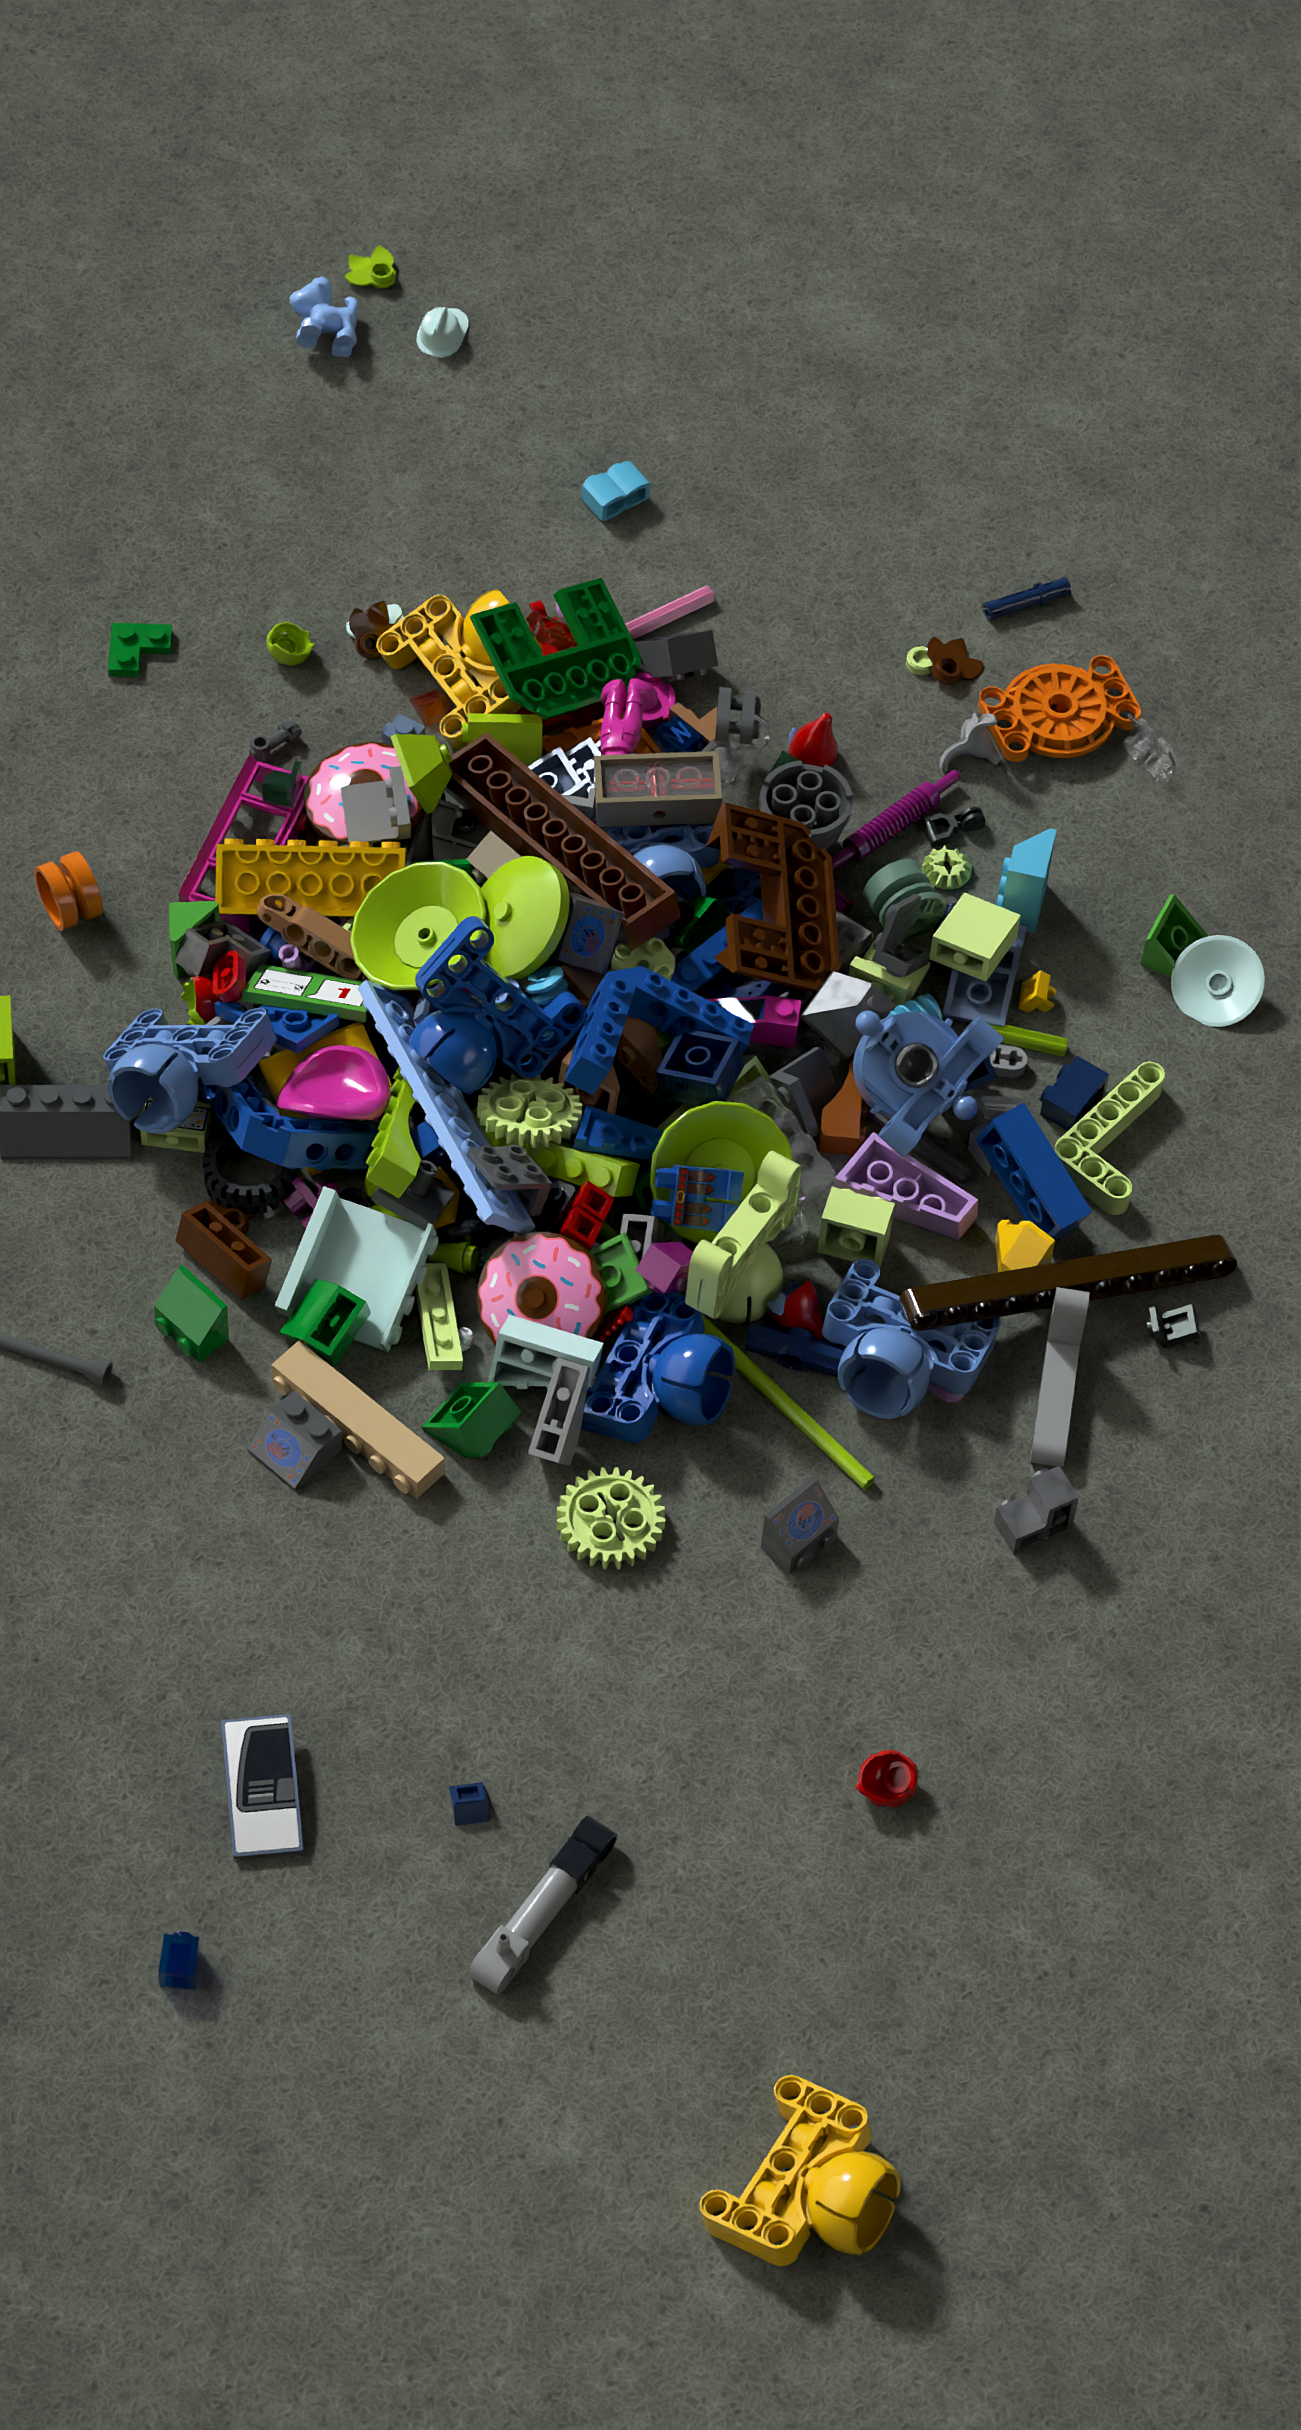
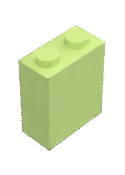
M964 893L933 935L929 959L986 982L1017 939L1021 915Z

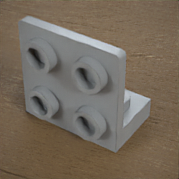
M401 766L390 767V779L341 787L349 845L350 841L376 843L411 838V822Z

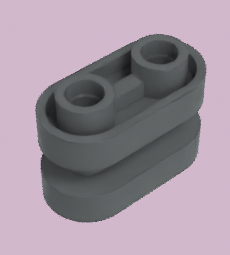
M719 687L715 741L727 743L728 733L740 734L739 744L752 745V739H758L760 721L754 720V715L760 716L762 697H756V690L744 689L743 699L732 698V688ZM730 710L742 711L741 722L729 721Z

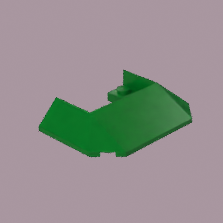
M602 577L559 589L553 594L578 646L543 656L517 602L478 612L470 616L509 698L545 720L601 703V693L604 686L615 679H621L625 683L628 692L629 682L631 679H634L636 669L640 667L642 657Z

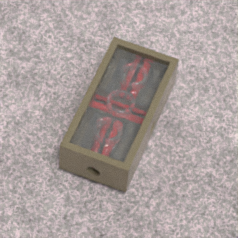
M719 752L594 755L597 826L621 827L715 823L722 805Z

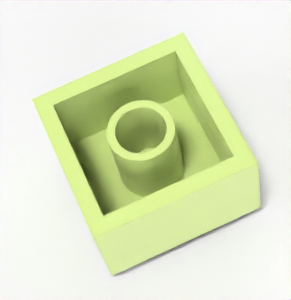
M832 1187L821 1219L817 1252L852 1262L868 1259L881 1267L890 1238L895 1203L888 1202L880 1197L858 1194L850 1189Z

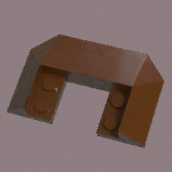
M724 802L720 807L706 846L721 850L722 863L760 873L763 921L736 914H731L727 917V948L715 956L714 959L732 973L814 992L826 981L832 972H837L840 969L832 857L824 847L820 850L808 836L812 832L804 823Z

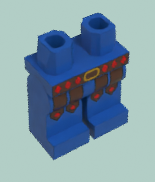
M673 1165V1168L657 1169L655 1186L670 1188L669 1201L653 1199L651 1216L664 1220L672 1226L720 1232L739 1205L706 1200V1197L740 1202L744 1172L731 1169Z

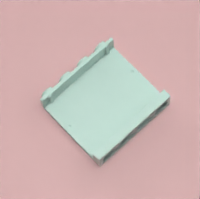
M324 1186L275 1303L278 1313L290 1317L316 1278L340 1285L365 1300L371 1311V1314L353 1340L389 1352L391 1345L397 1344L402 1333L400 1323L404 1314L409 1315L413 1307L415 1298L412 1296L415 1286L416 1284L421 1285L427 1270L424 1264L428 1254L433 1255L438 1245V1237L436 1236L437 1233L433 1224L428 1223L424 1231L410 1222L339 1198L336 1190Z

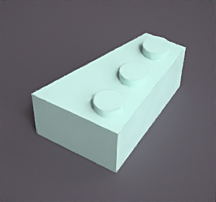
M509 1315L498 1333L488 1382H500L502 1386H516L517 1389H527L528 1386H547L548 1389L557 1358L559 1357L590 1367L588 1390L598 1371L604 1343Z

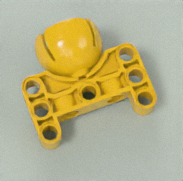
M498 589L481 595L471 605L465 619L449 598L444 595H435L384 632L377 641L378 652L392 668H403L418 657L457 708L441 720L439 729L448 744L458 751L468 745V742H462V723H468V713L480 714L485 711L484 714H515L522 707L511 700L509 696L502 698L507 692L470 619L472 614L510 604ZM442 638L447 641L448 644L446 646L443 644L444 640ZM535 638V640H536V642H537V644H538V646H539V648H540V650H541V652H542L543 649H542V647L540 646V644H539V642L537 641V639ZM473 676L475 677V679H476V680L478 681V683L480 684L478 687L474 684V683H476V682H475V680L473 679Z
M788 2075L780 2078L775 2084L774 2095L779 2112L784 2119L789 2121L740 2198L722 2190H711L701 2198L699 2205L705 2227L713 2236L777 2266H787L797 2259L800 2250L811 2235L810 2228H814L818 2236L835 2250L850 2255H862L863 2252L870 2251L879 2241L895 2210L894 2203L891 2200L872 2191L874 2189L878 2190L892 2199L898 2197L901 2183L900 2175L897 2169L885 2159L872 2153L863 2152L872 2139V2129L868 2113L863 2106L798 2076ZM797 2096L794 2100H787L790 2097ZM825 2110L828 2111V2112L825 2113V2114H821V2115L818 2114V2113L821 2112V2111H825ZM852 2125H860L857 2128L849 2129ZM789 2167L792 2168L791 2170H789V2171H787V2172H780L781 2170H783V2169H785V2168H789ZM717 2211H724L720 2215L713 2216V2214ZM747 2226H755L751 2230H743ZM780 2240H786L782 2245H774Z

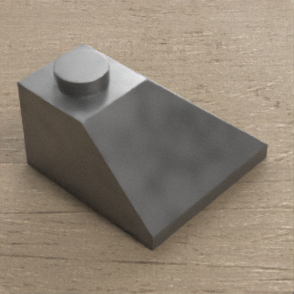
M832 972L803 1011L800 1018L844 1059H847L856 1051L858 1043L863 1037L856 1028V1018L863 1011L869 1010L877 1013L880 1020L889 1015L895 1004L873 983L838 972Z

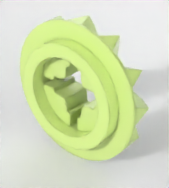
M944 846L941 850L932 849L930 855L925 856L922 869L932 885L941 889H956L966 884L970 879L972 864L968 860V855H962L958 848L948 850ZM945 860L952 867L950 874H948V870L943 866Z

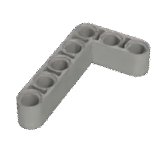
M1056 1288L1047 1333L1030 1463L1060 1466L1063 1468L1079 1349L1090 1292Z

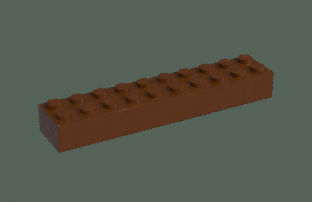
M487 732L452 755L453 761L449 762L452 776L445 791L521 857H538L557 867L566 880L569 893L585 896L623 912L624 916L617 940L631 952L681 918L676 893L672 888Z

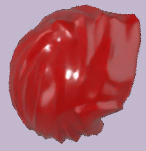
M884 1750L871 1754L861 1764L856 1790L878 1807L895 1808L903 1805L907 1799L916 1794L920 1771L913 1760L897 1750Z

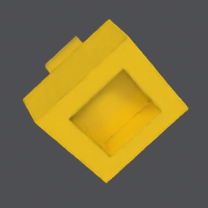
M1040 970L1022 983L1018 1003L1020 1010L1029 1013L1038 1008L1046 1012L1054 1007V1003L1047 999L1054 996L1057 992L1055 988L1049 986L1051 975Z

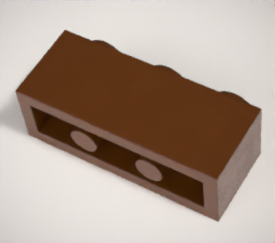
M206 1201L182 1213L175 1242L241 1300L265 1287L272 1259Z

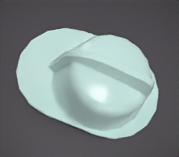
M438 307L429 311L423 318L417 333L416 342L419 349L435 357H446L457 352L468 329L469 320L466 314L459 309Z

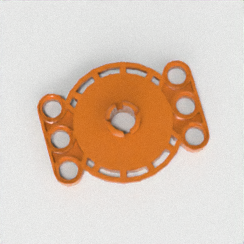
M1105 655L1094 657L1090 661L1088 671L1067 664L1035 666L1015 677L1006 688V691L994 686L984 688L980 692L978 709L981 715L989 713L994 715L997 721L1007 720L1012 724L1009 728H1001L997 724L995 726H988L1001 753L1007 760L1012 762L1025 760L1028 757L1029 750L1052 758L1083 756L1103 745L1112 734L1114 726L1122 730L1136 728L1139 725L1141 715L1140 705L1116 662L1111 657ZM1103 666L1108 668L1110 673L1099 674L1094 669ZM1118 689L1122 692V695L1114 697L1109 695L1107 690ZM992 697L997 699L1000 704L990 706L984 700ZM1055 704L1054 711L1051 709V705ZM1122 711H1130L1135 715V717L1132 719H1124L1119 715V713ZM1100 731L1104 732V734L1100 738H1098L1096 741L1094 740L1098 736ZM1016 742L1023 745L1024 749L1014 751L1008 745Z

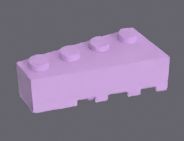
M874 1132L835 1177L836 1188L850 1189L858 1194L880 1197L888 1202L895 1203L894 1218L958 1241L978 1218V1199L907 1154L905 1157H902Z

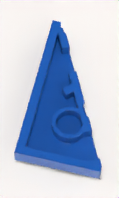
M218 1001L215 1003V1014L232 1023H235L241 1015L249 1011L243 1010L239 1002ZM260 1006V1008H264L267 1011L277 1036L275 1043L297 1054L339 1027V1015L329 1013L326 1019L309 1017L307 1010H289L282 1007Z

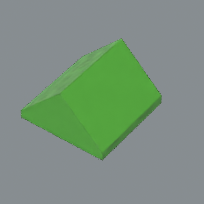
M1175 894L1168 897L1148 934L1140 964L1169 977L1172 975L1173 968L1175 969V963L1180 954L1193 942L1208 937L1207 933Z
M215 901L169 903L173 975L177 978L186 972L185 968L175 962L185 931L189 928L220 921L219 904Z

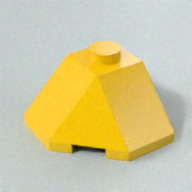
M1001 1220L998 1223L995 1237L998 1272L1051 1263L1055 1240L1031 1221H1021L1017 1225L1012 1224L1010 1220Z

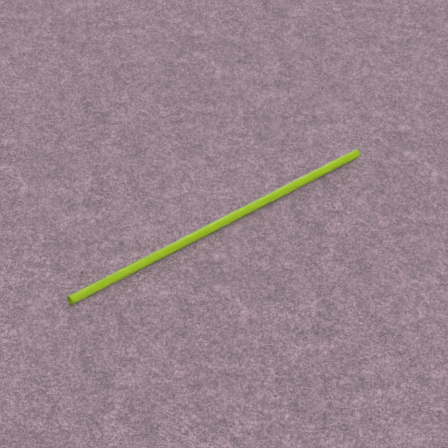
M603 1221L597 1237L604 1243L619 1234ZM701 1313L705 1327L702 1334L716 1336L732 1347L735 1356V1368L863 1490L871 1486L875 1481V1477Z

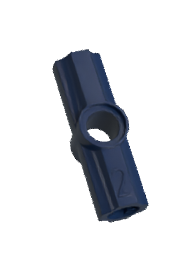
M753 1321L748 1331L744 1350L775 1358L781 1366L788 1369L792 1366V1370L801 1371L806 1367L838 1377V1365L845 1348L816 1340L812 1333L803 1328L791 1327L785 1331Z

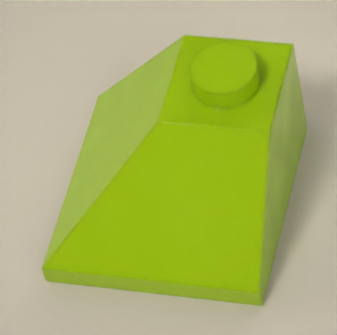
M395 734L390 736L408 788L427 814L432 813L452 776L449 762L453 761L447 745H440L434 735Z

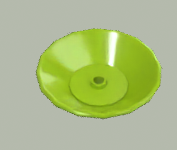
M444 862L414 863L390 873L369 891L355 914L350 942L356 965L371 982L390 990H419L415 982L416 974L465 918L470 916L479 917L485 922L487 911L481 888L465 870ZM482 930L472 933L470 940L478 939L482 934ZM461 955L453 956L449 960V965L456 964L460 960ZM439 979L432 980L427 987L439 983Z
M714 1101L689 1109L665 1129L652 1154L650 1187L654 1199L669 1201L670 1188L655 1186L657 1169L673 1168V1165L723 1168L744 1172L740 1202L706 1197V1200L734 1203L740 1206L757 1184L760 1166L770 1151H774L795 1162L789 1140L768 1115L744 1103ZM670 1225L676 1234L697 1245L703 1239L711 1243L719 1233Z

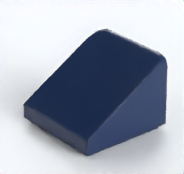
M484 1783L449 1787L456 1826L489 1822L488 1799Z

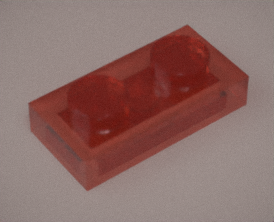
M534 610L526 618L532 629V634L539 643H547L559 651L578 646L567 624Z

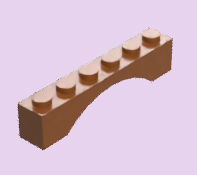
M855 1052L847 1058L849 1073L843 1087L834 1099L822 1109L818 1152L854 1155L858 1150V1144H864L866 1125H860V1118H866L867 1103L862 1099L854 1080L853 1061Z

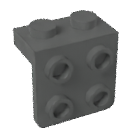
M913 894L906 899L903 898L900 902L888 908L884 916V922H886L884 931L877 936L873 944V949L876 951L872 961L885 967L886 972L895 977H906L929 962V951L905 940L921 900V896Z
M815 1047L769 1076L789 1129L809 1139L820 1133L815 1117L822 1113V1109L839 1092L824 1050Z
M483 1145L481 1147L469 1148L467 1152L468 1158L492 1187L498 1190H516L529 1216L541 1215L552 1182L524 1148L518 1145L501 1147Z

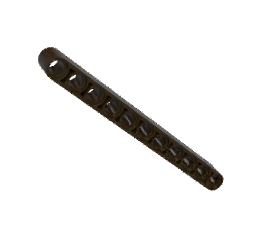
M1210 1235L917 1286L904 1291L900 1295L899 1305L910 1327L915 1331H924L1053 1308L1057 1287L1090 1292L1089 1301L1222 1278L1228 1276L1236 1269L1237 1260L1223 1236Z

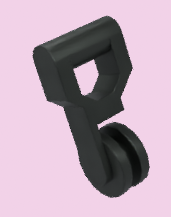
M970 807L949 815L937 813L924 817L921 822L931 847L949 844L954 834L959 833L957 824L959 821L962 823L965 831L982 828L986 823L982 809ZM943 824L949 827L948 832L939 834L936 826Z

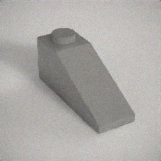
M557 1358L528 1454L563 1465H571L581 1431L590 1367Z

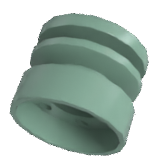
M912 859L895 861L877 871L869 879L863 892L864 899L874 914L879 917L883 928L886 926L884 916L891 905H895L903 898L906 899L913 894L921 896L920 903L905 938L907 941L931 930L940 921L946 906L934 886L929 884L930 880L919 863Z

